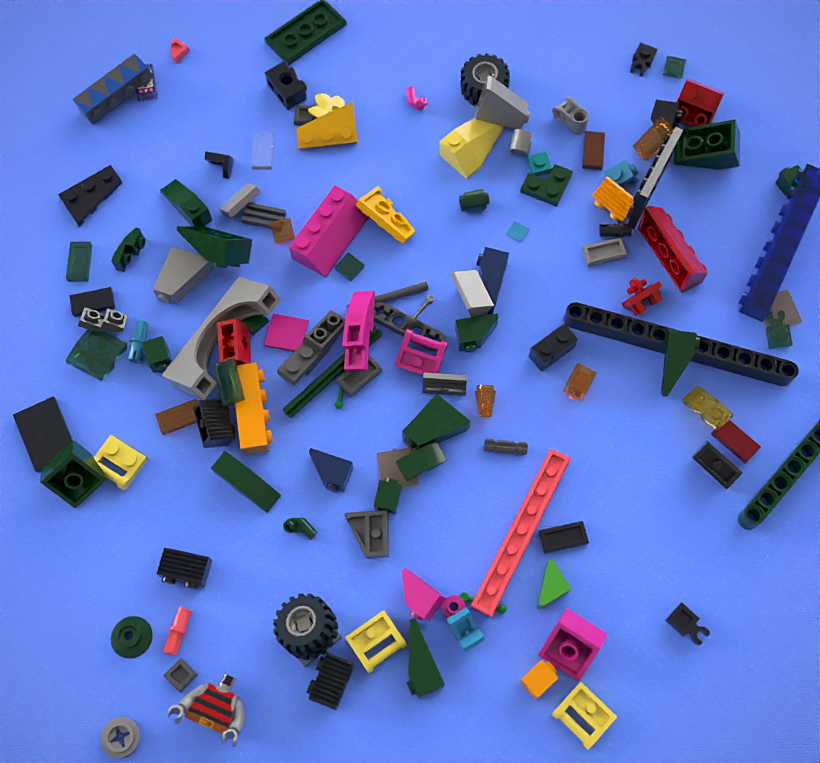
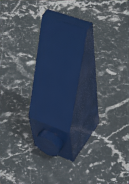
M485 247L483 254L479 253L476 266H480L479 276L494 305L488 311V315H490L495 310L508 263L509 252Z

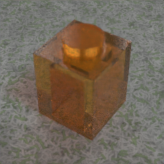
M577 363L563 392L573 400L583 401L597 372Z

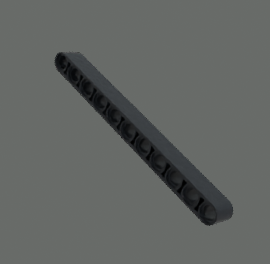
M579 302L570 303L564 315V322L570 328L665 354L667 330H677ZM576 313L579 317H572L570 314ZM591 319H597L600 323H594ZM616 324L620 327V329H615L612 327V325ZM632 330L639 331L641 335L635 334ZM696 335V337H700L699 348L704 353L695 350L694 356L691 359L692 362L778 386H788L799 373L798 366L792 361ZM654 336L660 337L662 341L656 340ZM717 353L723 354L725 359L719 357ZM739 359L744 360L746 364H742ZM760 365H764L767 370L762 369ZM782 371L787 372L789 376H785Z

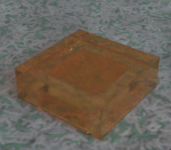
M290 218L270 222L275 244L295 239Z

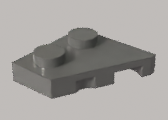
M387 510L344 513L366 558L389 557V512Z

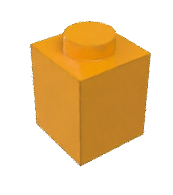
M541 660L519 682L536 700L558 679L556 675L557 670L549 661L545 663Z

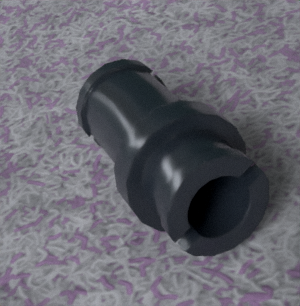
M618 222V224H599L600 237L618 236V238H623V236H631L632 229L626 227L627 224H623V222Z

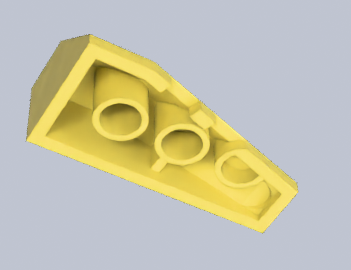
M475 117L454 129L440 141L439 155L462 176L468 179L482 167L485 158L491 152L496 139L499 138L505 126L481 121Z

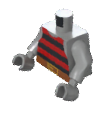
M224 673L218 687L208 682L205 685L198 686L188 693L177 705L169 708L167 718L172 714H177L175 724H179L182 720V715L185 714V718L223 734V745H225L226 740L233 739L232 747H236L238 735L245 722L244 705L240 701L241 697L231 693L237 678Z

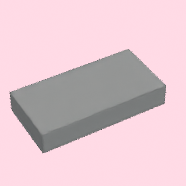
M247 183L222 205L219 210L223 215L233 218L260 193V189L256 185Z
M622 238L593 243L581 248L587 267L625 259L628 256Z

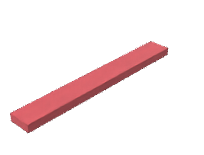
M550 448L471 604L472 609L492 618L570 462V457Z

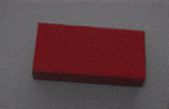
M727 417L711 433L714 438L745 464L761 447Z

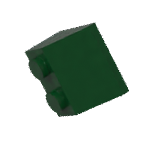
M73 440L42 468L40 483L76 508L107 480V477L92 454Z

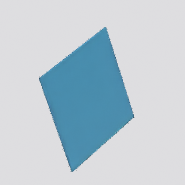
M514 221L506 235L522 242L530 229Z

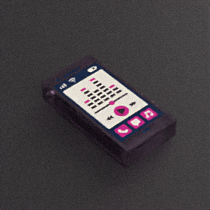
M153 63L146 64L153 78L146 86L136 89L139 102L158 99Z

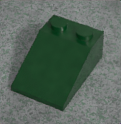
M736 119L683 128V132L674 150V165L718 170L739 167L741 134Z
M177 226L176 231L206 261L215 263L216 267H240V264H249L252 239L206 226Z

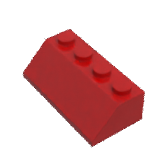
M645 207L637 228L680 292L683 293L703 283L708 274L706 267L697 259L694 249L688 246L682 232L677 230L671 216L666 214L661 207Z

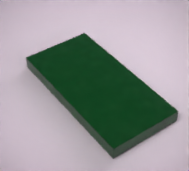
M318 0L267 35L264 40L289 66L345 27L347 20L326 0Z

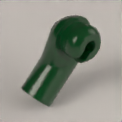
M302 517L289 518L283 523V529L286 532H302L309 540L318 533Z

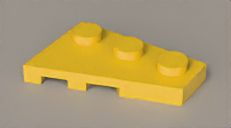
M353 102L296 128L298 148L306 149L358 143Z
M377 186L360 198L355 206L374 220L379 227L391 234L395 240L404 244L413 236L415 230L401 213L395 212L392 208L393 203L391 200L385 199L381 195L382 189Z

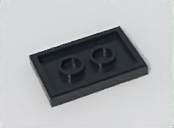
M54 396L13 414L34 470L37 473L41 472L44 466L73 441L57 399Z

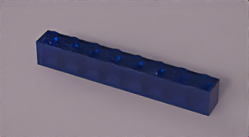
M808 163L803 170L799 169L793 181L797 183L795 187H790L786 198L789 199L787 205H782L778 213L781 218L779 222L775 221L770 233H773L771 240L767 239L762 250L765 251L763 257L759 256L754 266L757 269L756 274H751L746 284L749 289L747 293L743 292L738 302L741 305L738 312L760 322H763L769 314L820 199V168Z

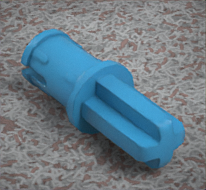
M144 320L136 321L133 338H130L131 347L127 358L130 362H134V358L136 363H141L142 342L146 340L149 323Z

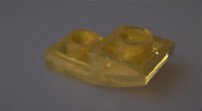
M698 385L682 399L684 405L700 414L702 421L717 430L733 417V413L726 406Z

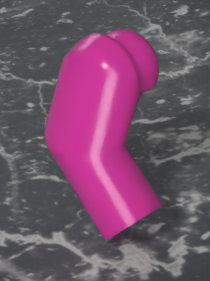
M413 86L407 87L405 91L408 105L417 110L425 109L428 104L425 97H416L415 88Z

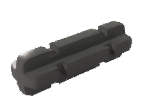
M487 438L484 442V450L488 452L496 450L498 453L508 454L517 452L518 455H526L528 444L526 442L519 441V443H515V441L499 439L494 441V439Z

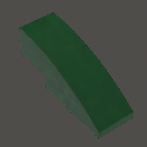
M226 451L222 453L211 467L214 474L266 513L270 511L281 497V494Z

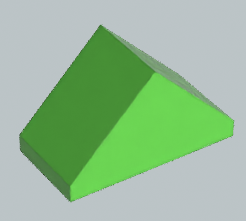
M551 559L546 563L537 609L545 608L569 593L572 589L554 560Z

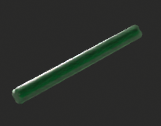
M374 326L373 332H370L369 347L383 334L378 327ZM345 353L283 408L284 413L288 417L292 418L344 371Z

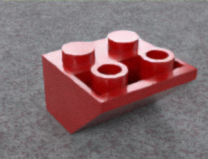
M686 79L677 99L682 110H684V117L681 123L691 127L711 124L725 92L693 79Z

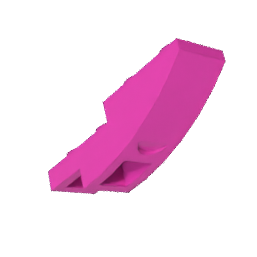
M374 290L354 292L348 306L342 346L345 348L344 370L347 372L368 371L370 332H373Z

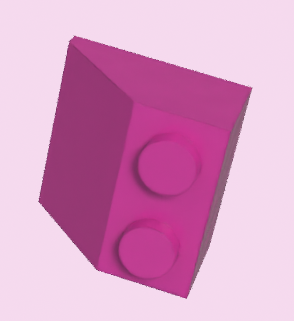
M566 608L538 653V656L549 661L552 665L579 682L600 651L607 633Z

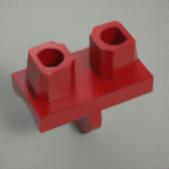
M637 278L631 279L629 281L630 288L627 289V293L629 295L635 293V295L621 304L624 309L629 307L635 316L647 310L642 301L645 297L651 306L663 300L659 288L662 287L660 281L644 288L643 286L647 284L645 279L641 281Z

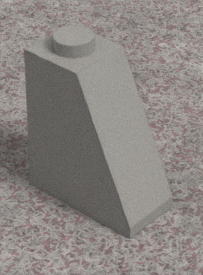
M488 76L477 105L476 119L513 129H522L523 124L528 123L530 112L527 111L528 102L492 76Z
M171 247L152 290L160 302L177 304L213 271L214 265L212 262L206 261L200 254Z

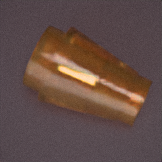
M478 385L477 391L474 392L479 417H492L496 396L494 386Z

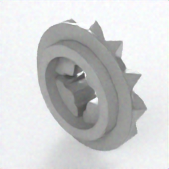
M117 717L105 725L101 733V746L109 756L122 758L129 756V754L137 749L138 742L141 739L140 728L134 720L127 717ZM118 730L121 733H130L124 738V745L121 742H112L118 737Z

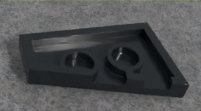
M109 165L59 193L58 196L80 227L84 223L83 220L89 214H93L97 210L98 204L102 200H106L122 184V181L113 167Z

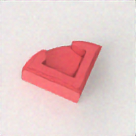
M174 38L171 42L170 53L174 62L178 63L190 50L188 46Z

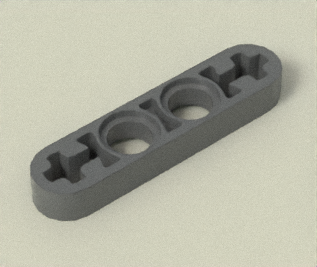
M374 303V321L404 337L407 329L412 330L415 327H419L423 331L421 336L426 337L428 332L427 338L433 340L439 338V342L445 341V337L440 331L417 319L414 325H409L408 318L411 316L386 303ZM384 310V315L380 314L377 316L376 311ZM395 318H402L404 320V324L399 327L393 325L392 322ZM420 345V346H422V347H424V348H426V349H428V350H430V351H432V352H437V351H438V350H435V349H432V348H429V347Z

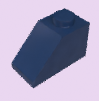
M310 448L311 460L323 485L326 486L325 488L334 493H338V491L345 492L354 469L353 463Z

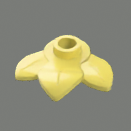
M326 94L315 95L317 105L308 109V112L319 118L344 106L345 102L339 96L331 98Z

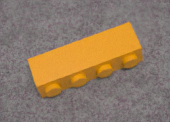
M257 362L231 366L240 448L244 455L270 451L269 443H273L271 430H267L270 415L269 410H265L264 402H268L266 389L262 390L261 382H265L263 369L259 370Z

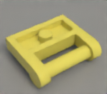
M112 435L109 436L94 456L106 477L116 483L117 487L121 490H125L148 460L146 456ZM104 459H107L127 473L124 476H120L103 465L102 462Z
M384 610L345 637L368 674L375 670V666L399 649L404 650L408 647ZM392 635L395 641L368 660L365 653Z
M582 682L578 683L551 714L556 720L559 718L583 742L582 745L587 750L592 747L617 718ZM569 706L594 729L591 735L565 712Z

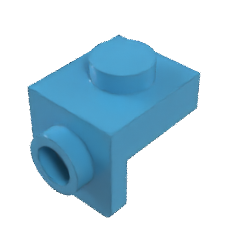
M626 160L621 161L604 172L606 177L611 178L621 187L630 181L639 182L636 176L639 174L637 168L633 163L630 165Z
M467 607L446 619L456 640L464 651L472 649L485 640L484 635L478 629Z

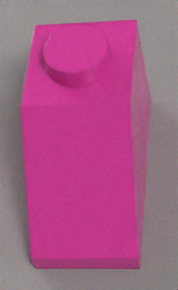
M404 568L402 570L405 605L412 609L410 614L419 621L422 619L431 621L446 597L412 571Z

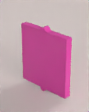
M273 313L270 325L266 328L267 336L264 346L295 352L304 342L309 320Z

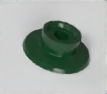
M139 616L123 618L115 625L111 633L113 650L119 656L127 659L141 656L151 645L153 638L152 628L145 619ZM133 632V638L127 640V635Z

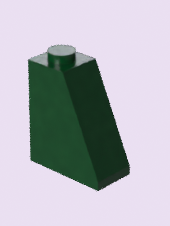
M436 394L402 431L403 443L411 450L413 448L418 450L435 441L441 443L466 432L470 428L471 421Z

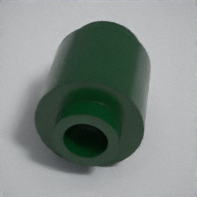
M483 189L464 192L463 195L459 196L461 211L469 213L486 209L487 205L490 204L488 193H484Z

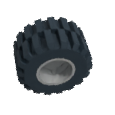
M485 53V55L477 54L475 58L473 56L470 57L469 61H466L461 69V93L464 95V99L466 101L469 100V104L472 106L475 103L478 105L488 76H492L509 89L510 71L508 65L504 63L502 58L498 59L497 55L493 54L490 56L489 53Z
M303 593L298 594V598L292 596L287 604L285 601L281 604L283 608L277 610L276 615L278 618L273 620V625L276 627L273 629L274 634L277 636L276 639L295 658L299 659L301 657L303 660H309L310 656L313 659L319 658L318 654L322 653L324 655L327 653L326 648L328 646L332 647L334 644L332 639L337 638L338 633L335 631L338 629V623L335 621L337 618L319 596L315 597L310 593L307 596Z

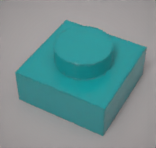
M547 152L527 156V163L531 174L539 176L551 172L552 166Z

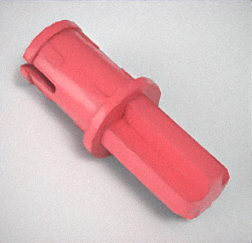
M178 607L172 627H169L170 633L163 650L164 653L172 656L177 655L183 636L187 634L185 630L190 615L193 612L192 610Z

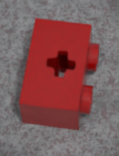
M237 318L218 322L220 364L231 369V366L252 363L249 325Z

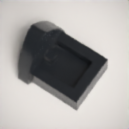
M205 151L204 160L209 164L223 166V178L230 179L234 158L226 154Z

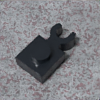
M640 42L632 59L633 63L630 73H633L634 69H640V76L642 77L646 67L650 68L658 49Z
M682 602L665 619L682 637L689 633L692 642L698 646L703 643L697 637L698 632L703 633L706 637L710 635V631L707 628L696 624L700 618Z

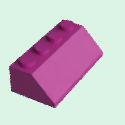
M334 185L290 244L291 259L326 278L369 218L368 215L362 213L355 206L358 200L351 193Z

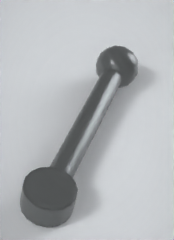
M427 295L423 305L413 317L408 318L409 325H414L416 318L426 306L433 303L434 297L432 295Z

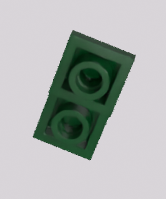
M136 227L117 247L111 260L117 271L124 272L126 266L131 262V254L139 256L140 250L144 248L146 239L140 228Z
M437 441L398 459L396 463L408 482L425 471L429 472L445 463L447 459Z

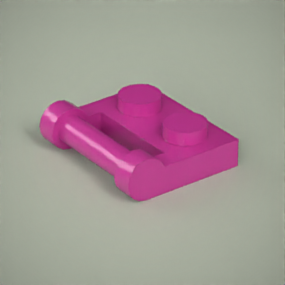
M407 329L394 366L421 375L424 372L438 373L448 342H439L415 334L413 330ZM412 341L438 351L436 356L409 348V344Z

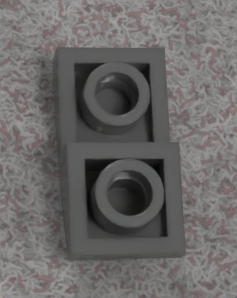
M84 307L78 327L101 332H122L128 315L108 308L106 314Z

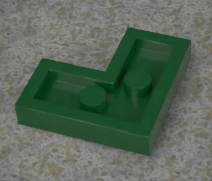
M554 164L548 179L528 172L521 186L520 193L557 207L572 177L573 171Z

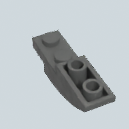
M330 310L305 336V341L277 369V374L294 386L304 375L308 376L344 330L345 318Z

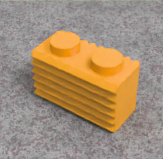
M606 177L592 194V197L595 199L594 204L602 210L607 208L611 212L609 216L616 222H620V220L627 222L629 218L626 215L631 205H633L634 196L614 180Z

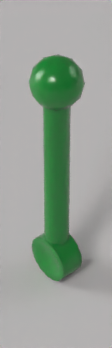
M342 388L339 389L338 400L334 404L336 409L343 407Z
M463 592L460 594V598L464 602H473L474 598L469 597L467 593ZM499 605L496 610L504 614L507 608L505 605Z

